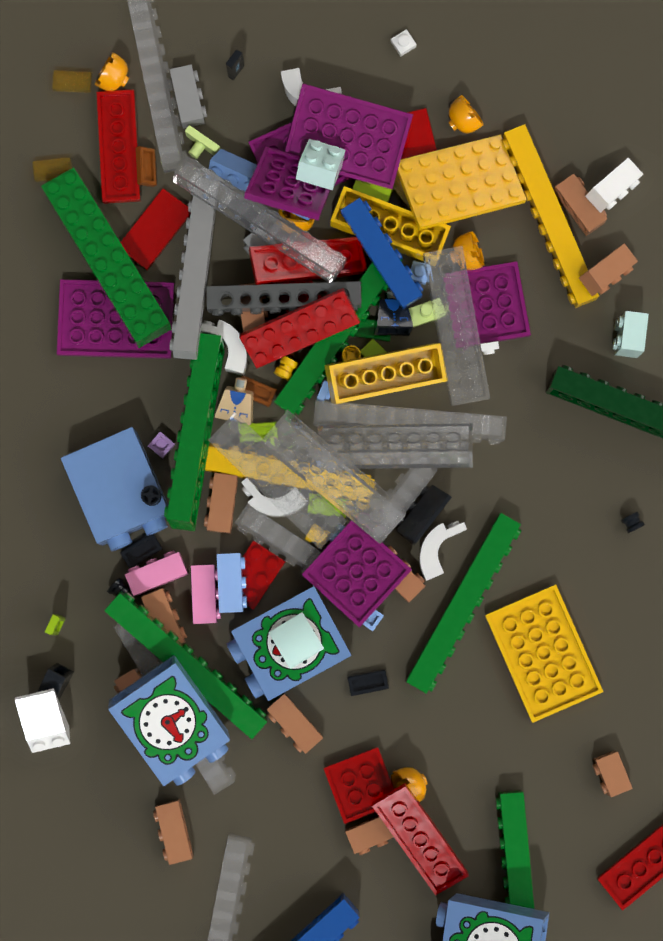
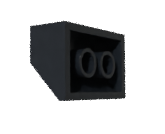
M434 485L430 488L427 486L420 494L421 500L418 503L414 501L408 509L410 514L407 518L402 517L396 524L399 527L396 532L413 545L418 542L452 498Z

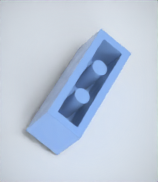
M241 553L217 554L219 613L244 612V608H247V596H243V588H246V577H242V569H245V557H241Z

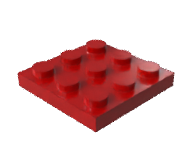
M378 747L323 768L344 824L376 812L372 807V802L394 790Z

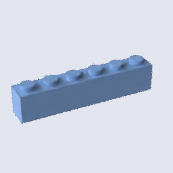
M220 149L210 159L208 175L245 192L257 165ZM295 214V215H297V216H299V217H301V218H303V219H306V220H309V219H310V218H308V217Z

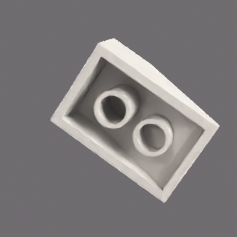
M54 688L15 697L25 737L32 753L70 744L69 724Z

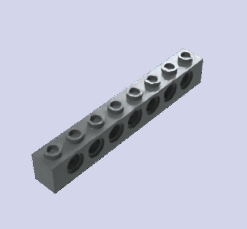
M361 281L207 286V310L215 316L223 315V312H231L232 315H241L243 312L261 314L262 311L278 314L282 310H289L290 312L317 300L320 294L328 295L344 288L352 306L357 311L358 308H362ZM305 294L309 299L307 302L302 303L298 300L299 296ZM282 295L290 297L287 303L279 301ZM249 296L251 302L246 305L242 304V298ZM263 296L270 297V301L267 304L260 302ZM225 297L232 298V302L229 305L222 304V300Z

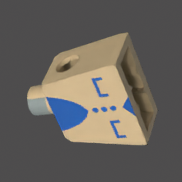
M236 378L234 387L227 386L225 388L215 418L251 425L253 422L254 392L245 390L247 379Z

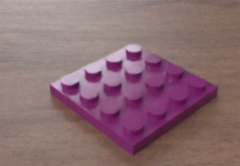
M265 147L245 191L244 199L319 220L330 190L296 180L301 157Z
M517 261L486 266L475 270L442 274L455 349L531 336Z
M354 517L304 571L302 576L360 628L412 569Z

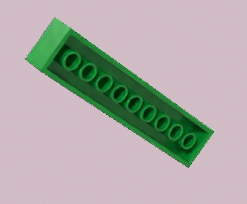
M73 167L41 185L45 196L138 348L172 330L170 322L75 168Z
M200 333L197 360H190L192 372L187 378L189 390L188 394L184 395V405L186 407L185 412L181 413L180 423L183 425L182 430H179L177 435L179 448L175 449L174 453L176 465L171 470L173 483L172 487L168 488L169 506H165L164 517H167V522L172 529L195 531L225 354V346L221 335Z

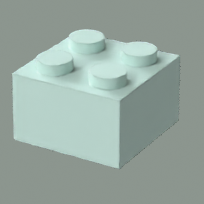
M309 139L299 161L296 180L333 190L342 168L345 149Z
M625 311L619 316L618 320L616 319L615 331H617V337L614 338L612 345L615 355L638 358L644 352L649 314Z

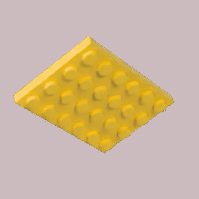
M501 134L401 159L397 174L419 231L526 202L527 199L509 154L501 141Z
M553 585L485 615L531 723L603 692L557 585Z

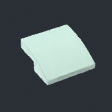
M303 612L268 632L290 669L324 649Z

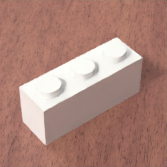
M627 158L593 187L585 197L600 213L606 208L610 210L617 204V198L623 199L629 193L627 189L633 190L640 183L638 179L643 173Z

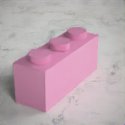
M173 550L164 554L165 558L157 560V558L147 561V565L140 568L138 565L128 569L129 573L125 574L133 596L141 595L188 575L189 573L181 553H175Z
M215 565L191 566L193 624L218 623V619H221V613H219V607H217V600L219 598L216 580H218V574Z

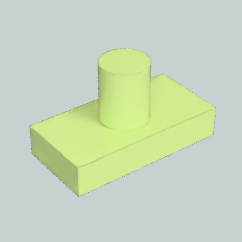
M190 125L185 130L186 137L195 142L188 152L193 158L198 159L204 149L212 155H215L220 150L219 145Z
M440 297L408 308L413 328L447 316Z

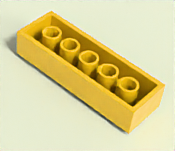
M343 187L330 220L331 227L355 236L342 216L341 209L361 198L363 202L366 200L371 207L370 214L372 217H377L382 225L380 229L383 234L387 233L391 238L392 243L390 245L393 250L397 249L402 254L434 266L437 265L451 226L443 224L419 231L412 211L351 188Z
M440 343L324 365L331 403L333 404L447 381Z

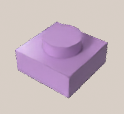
M161 432L148 445L162 459L175 446Z

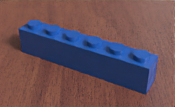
M358 198L341 209V214L401 308L404 309L422 297L421 292L423 288L418 281L414 282L411 278L413 275L408 265L404 266L401 259L403 258L397 249L393 250L390 245L392 243L391 238L387 233L383 234L380 227L382 225L377 217L373 218L370 214L372 209L367 201L363 202L361 198Z

